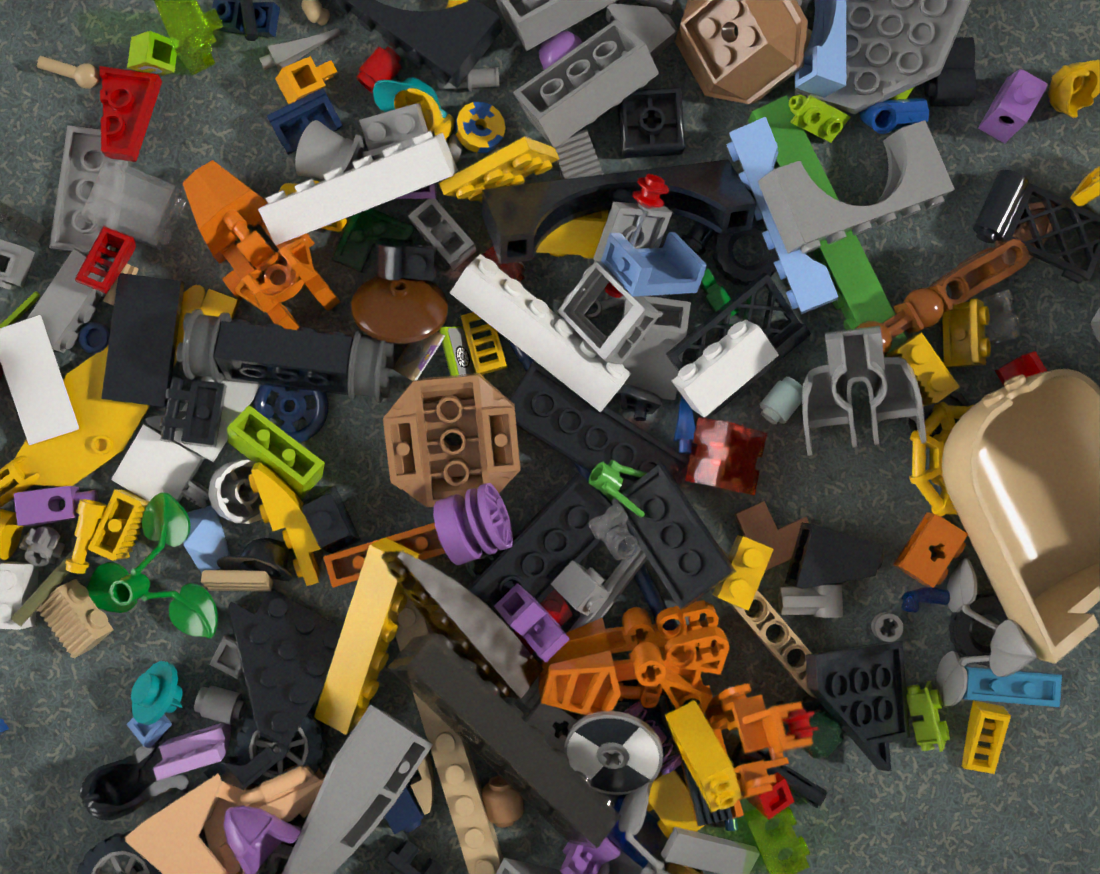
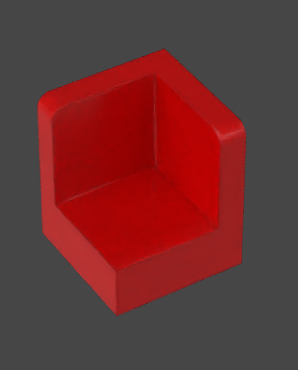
M1033 351L1020 355L996 369L995 372L1005 387L1004 383L1011 378L1024 375L1027 378L1047 372V369L1038 354Z
M778 772L774 774L776 782L771 783L772 791L746 798L768 820L794 802L786 779Z

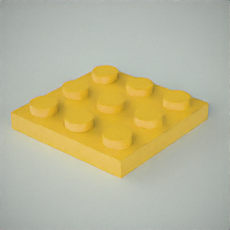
M523 137L439 182V185L444 195L457 197V199L480 201L482 203V189L521 185L525 182L524 177L532 173L539 175L547 172L552 168L551 163L560 158L556 149L552 146Z

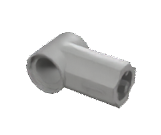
M828 584L804 589L795 586L779 587V613L781 615H814V617L823 618L843 617L842 584Z

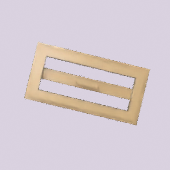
M204 570L201 576V583L209 591L271 592L273 580L266 571Z

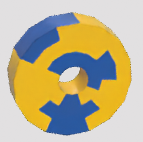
M472 102L465 105L458 113L454 125L455 135L459 142L468 150L476 153H487L494 150L502 141L506 129L505 121L500 111L485 102ZM476 124L483 126L484 130H479Z

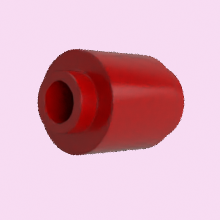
M378 46L359 68L360 73L356 79L373 94V88L377 81L393 80L402 69L399 64L401 58L390 47L387 46L383 49Z

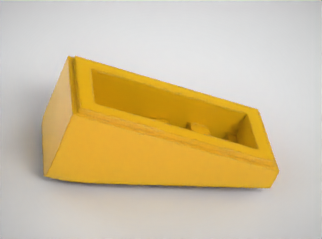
M474 312L461 315L476 373L484 375L506 369L507 364L497 330L489 324L470 328V322L481 320L482 318ZM491 331L492 335L476 340L473 339V334ZM494 341L495 347L477 352L476 346ZM497 353L498 359L480 363L479 358Z
M973 701L961 765L963 769L995 774L1011 715L1003 706ZM985 718L994 719V721L985 720ZM982 728L993 730L992 734L982 733L981 731ZM978 741L991 743L990 747L979 746ZM975 753L989 755L988 761L974 758Z

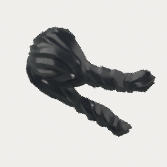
M163 735L151 748L142 745L136 749L133 755L123 760L99 766L87 775L80 788V797L87 811L92 816L105 821L116 820L133 813L148 800L161 796L173 788L183 790L190 782L186 774L174 775L158 781H151L147 784L139 783L141 768L151 760L154 752L159 747V742L163 739Z

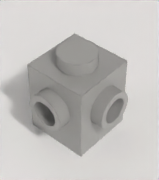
M573 560L551 583L575 610L586 616L597 611L603 605L604 598L609 594L601 585L605 581L601 575L591 567L586 570Z

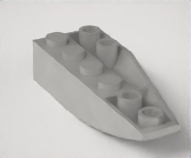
M370 705L332 761L282 874H332L356 851L387 814L433 744L410 726Z

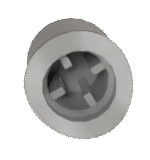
M312 121L305 128L297 147L295 159L297 175L325 180L323 174L342 167L343 172L354 169L353 162L363 158L362 152H365L362 137L356 134L354 140L350 138L345 139L320 121Z

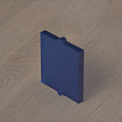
M622 794L618 796L614 805L607 809L608 816L600 831L640 867L645 868L649 861L625 838L626 832L620 831L618 827L620 808L627 795ZM646 811L643 825L640 831L634 835V838L652 855L653 852L659 849L658 842L663 832L657 824L658 820Z

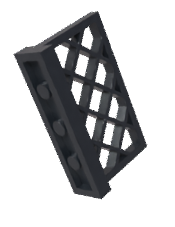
M765 272L666 353V356L679 372L685 365L681 363L678 356L687 348L696 349L694 362L701 357L703 350L709 346L705 344L706 333L711 328H721L719 341L727 335L728 329L734 325L729 324L731 312L737 307L745 308L743 321L745 319L751 321L753 308L766 310L763 327L760 328L779 356L711 412L713 415L718 413L811 335L806 325L799 322L769 274ZM765 285L769 291L767 305L754 304L756 291ZM773 310L782 311L788 319L778 328H770Z

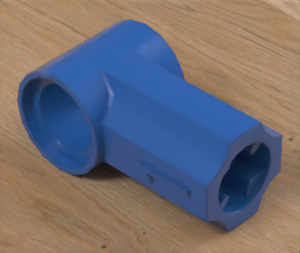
M914 98L878 102L868 109L859 112L861 121L879 134H886L893 129H900L924 120L928 122L930 111L926 99ZM883 111L880 118L875 121L877 114Z

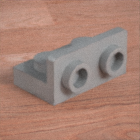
M420 103L359 120L368 151L362 152L363 158L371 155L376 160L384 156L382 150L401 143L402 147L406 148L414 144L412 138L428 132Z

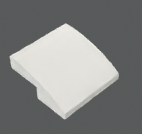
M143 424L111 480L149 502L155 495L166 492L172 495L179 503L182 498L181 492L188 488L189 480H192L204 457L175 441H161L160 432Z

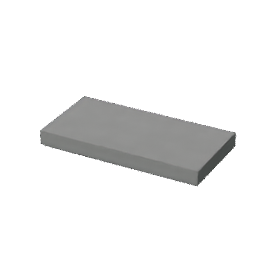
M67 125L49 248L53 250L72 252L74 249L80 253L88 254L103 226L115 231L119 229L128 161L105 157L101 151L100 129ZM108 246L107 249L115 252L116 248Z

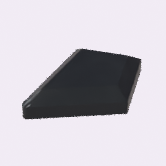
M628 383L621 387V409L633 411L634 420L646 421L647 414L652 415L661 406L662 398L655 393Z

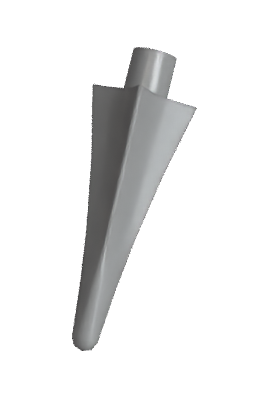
M333 29L311 37L269 45L267 47L270 54L259 58L264 70L276 66L278 72H280L283 67L294 63L310 51L341 34L340 30Z

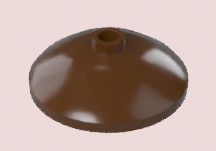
M376 276L363 283L356 290L352 298L351 309L355 323L369 336L390 343H412L430 337L443 326L447 318L448 303L443 291L429 280L401 278L398 281Z

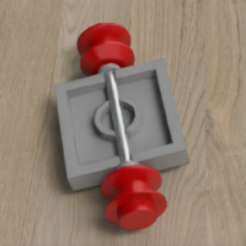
M652 174L639 178L637 182L642 189L641 191L633 192V197L639 204L613 202L593 258L594 261L601 262L609 233H621L635 249L659 248L672 215V211L663 206L664 201L660 198L661 194L669 192L664 179ZM610 282L604 288L605 292L612 297L621 298L623 296Z

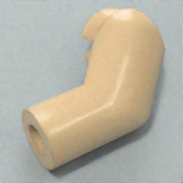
M302 0V9L310 22H317L319 25H325L330 17L329 10L322 8L319 0Z

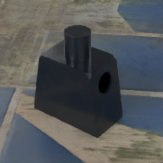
M336 486L307 499L301 506L321 549L333 554L361 540Z

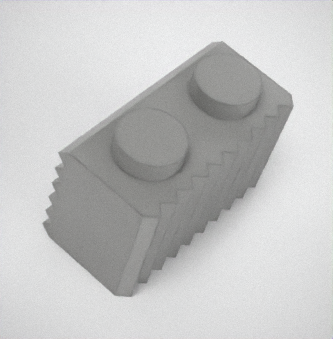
M587 129L573 134L567 141L555 147L560 159L551 163L552 170H559L562 180L604 175Z

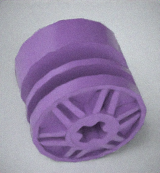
M491 483L480 485L478 490L476 488L467 490L465 499L460 494H455L435 502L433 516L438 537L445 553L454 564L461 565L479 559L482 549L489 555L496 553L497 549L505 550L512 547L513 532L509 515L501 496Z

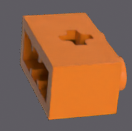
M927 512L893 565L922 585L934 588L936 584L940 585L947 577L949 572L947 567L951 560L957 558L963 552L966 546L964 540L968 534L942 516ZM930 546H935L936 557H931L932 553L928 550Z

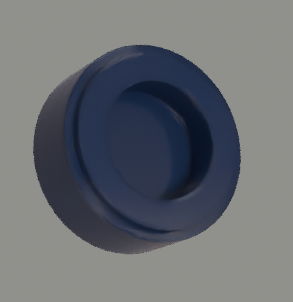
M96 322L85 325L78 337L81 348L93 355L103 351L109 345L111 330Z

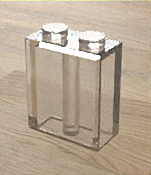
M106 157L81 216L86 222L101 228L103 226L133 237L138 243L160 251L162 244L167 245L174 230L173 227H170L174 215L179 217L182 213L186 199L182 198L183 193L180 187Z

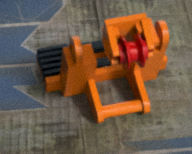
M750 684L728 688L712 697L704 716L726 755L727 752L721 730L726 728L729 730L738 729L744 753L768 748L771 761L764 762V760L735 767L734 772L742 798L738 799L734 805L727 809H718L711 812L683 760L681 764L697 827L744 816L740 800L772 791L771 783L776 782L775 775H768L767 769L789 764L788 757H784L783 752L813 744L811 739L813 737L812 732L819 730L817 727L810 726L809 718L814 715V712L807 713L806 709L802 708L801 702L765 709L762 695L746 698V694L751 692ZM666 695L665 700L668 712L670 713L676 710L668 695ZM691 698V699L686 700V701L683 703L682 706H684V705H686V704H688V703H690V702H692V701H694V700L696 701V703H697L698 706H699L700 701H699L698 699ZM782 723L789 726L790 731L786 735Z

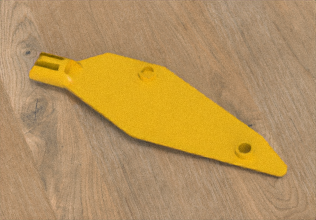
M193 285L183 292L173 368L177 363L178 345L183 343L184 339L183 322L185 314L192 313L195 309H201L206 292L201 285ZM109 345L103 351L97 352L67 373L63 379L79 429L29 445L26 439L14 460L0 469V495H2L0 497V507L14 499L13 493L24 492L33 485L74 486L125 449L151 405L101 399Z

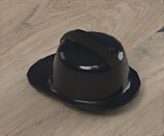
M272 538L253 540L245 547L240 556H224L216 562L223 570L266 571L272 579L280 581H290L292 579L291 574L287 571L290 549L287 548L285 542Z

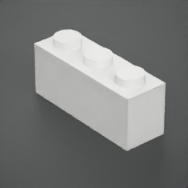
M745 319L734 324L728 330V334L719 342L709 345L703 351V355L695 362L685 365L678 372V376L672 380V383L689 406L705 418L779 355L761 328Z

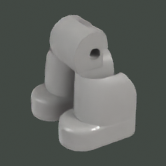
M880 326L825 333L829 365L819 366L810 370L803 382L802 388L803 425L807 456H813L811 434L819 427L833 425L848 427L851 434L852 448L857 447L851 402L852 383L864 381L868 388L874 445H879L877 424L885 419L902 417L913 419L916 422L921 444L927 443L922 398L914 371L905 359L898 357L884 358Z

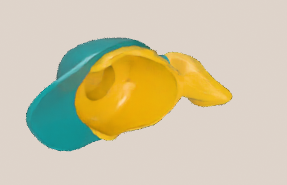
M413 77L403 82L379 80L375 83L373 97L376 105L382 111L388 112L420 103L427 130L434 132L435 135L443 133L445 140L451 134L455 123L454 118L441 109L437 94L428 84Z

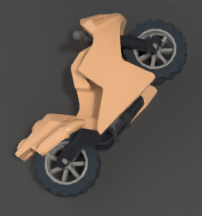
M309 712L298 730L303 739L294 740L293 738L287 749H284L274 742L258 740L260 734L257 733L252 714L243 723L242 729L237 734L236 740L238 741L237 746H235V756L228 755L221 761L214 763L208 770L199 775L196 780L181 790L172 800L133 831L113 834L96 844L84 856L85 859L79 864L77 873L115 874L102 871L105 863L110 859L117 874H236L237 872L245 874L227 843L224 830L226 810L230 807L243 805L259 808L271 815L274 814L285 822L291 821L298 814L303 818L306 817L326 774L324 775L320 771V765L324 759V749L326 748V739H324L322 725L314 718V714ZM305 744L304 754L301 759L292 751L295 746ZM257 746L266 747L258 754ZM284 757H289L296 765L284 769ZM278 762V771L271 770L270 768ZM117 855L131 856L126 868L123 869Z

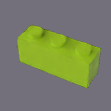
M250 405L227 427V437L230 445L248 459L256 463L262 462L276 472L296 492L300 499H303L322 478L325 463Z

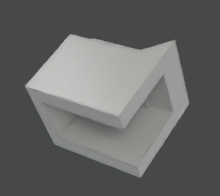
M0 239V287L10 290L12 285L23 288L35 252ZM8 257L10 258L6 272L4 273L3 269Z

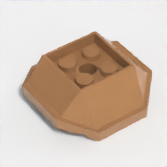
M687 0L675 43L705 96L753 104L804 67L805 54L803 50L806 41L807 18L796 0ZM735 25L738 28L737 38L734 35Z
M479 373L413 380L383 418L390 482L399 489H403L426 507H434L436 501L455 494H460L465 499L467 490L471 488L478 490V487L485 483H491L500 493L510 480L520 472L515 406ZM448 433H457L461 436L462 443L457 446L449 445L445 440V436Z

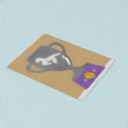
M436 332L428 338L409 343L393 370L412 381H417L445 338V335Z

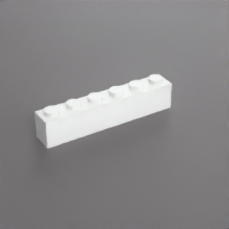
M431 131L425 132L412 138L414 144L403 148L401 143L382 150L384 156L373 160L371 155L353 162L354 169L343 172L342 167L323 174L324 181L315 184L313 179H309L294 186L297 192L286 196L283 190L266 197L268 203L258 210L275 246L453 176L458 169L443 133L433 136Z
M481 254L465 268L450 291L451 295L599 412L604 409L631 374L625 369L623 364L604 361L565 319H562L549 309L544 301L537 299L525 290L520 282L510 278L501 271L492 260L486 259Z

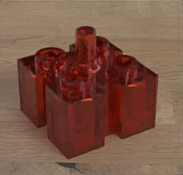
M698 418L693 443L698 446H692V453L689 454L690 460L687 466L685 481L755 496L760 473L755 468L757 458H763L767 433L752 428H744L742 425L729 421Z

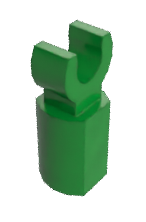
M707 268L700 287L707 296L704 298L715 313L729 302L731 298L723 285L718 286L714 276ZM737 308L731 312L730 318L739 312Z

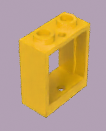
M694 700L666 714L665 717L676 747L711 812L718 809H727L734 805L738 799L742 798L733 765L696 701Z

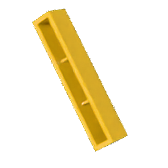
M387 538L369 545L314 718L345 735L354 730L367 711L370 699L373 698L378 690L379 682L377 678L379 672L387 663L389 655L386 651L389 643L397 633L398 625L396 621L398 615L403 611L408 601V596L405 595L406 592L397 579L389 573L381 555L388 551H403L417 559L419 556L418 553Z

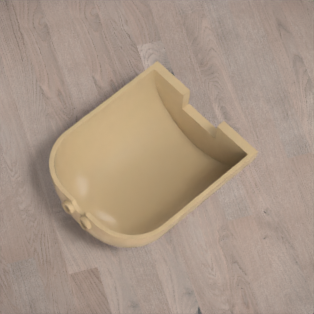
M1070 369L1047 371L1027 378L1024 375H1020L1004 383L1005 387L983 397L981 401L972 406L958 420L947 438L942 457V475L948 495L1008 620L1015 621L1021 627L1029 646L1037 655L1036 659L1057 663L1099 627L1094 614L1085 613L1100 601V387L1086 375Z

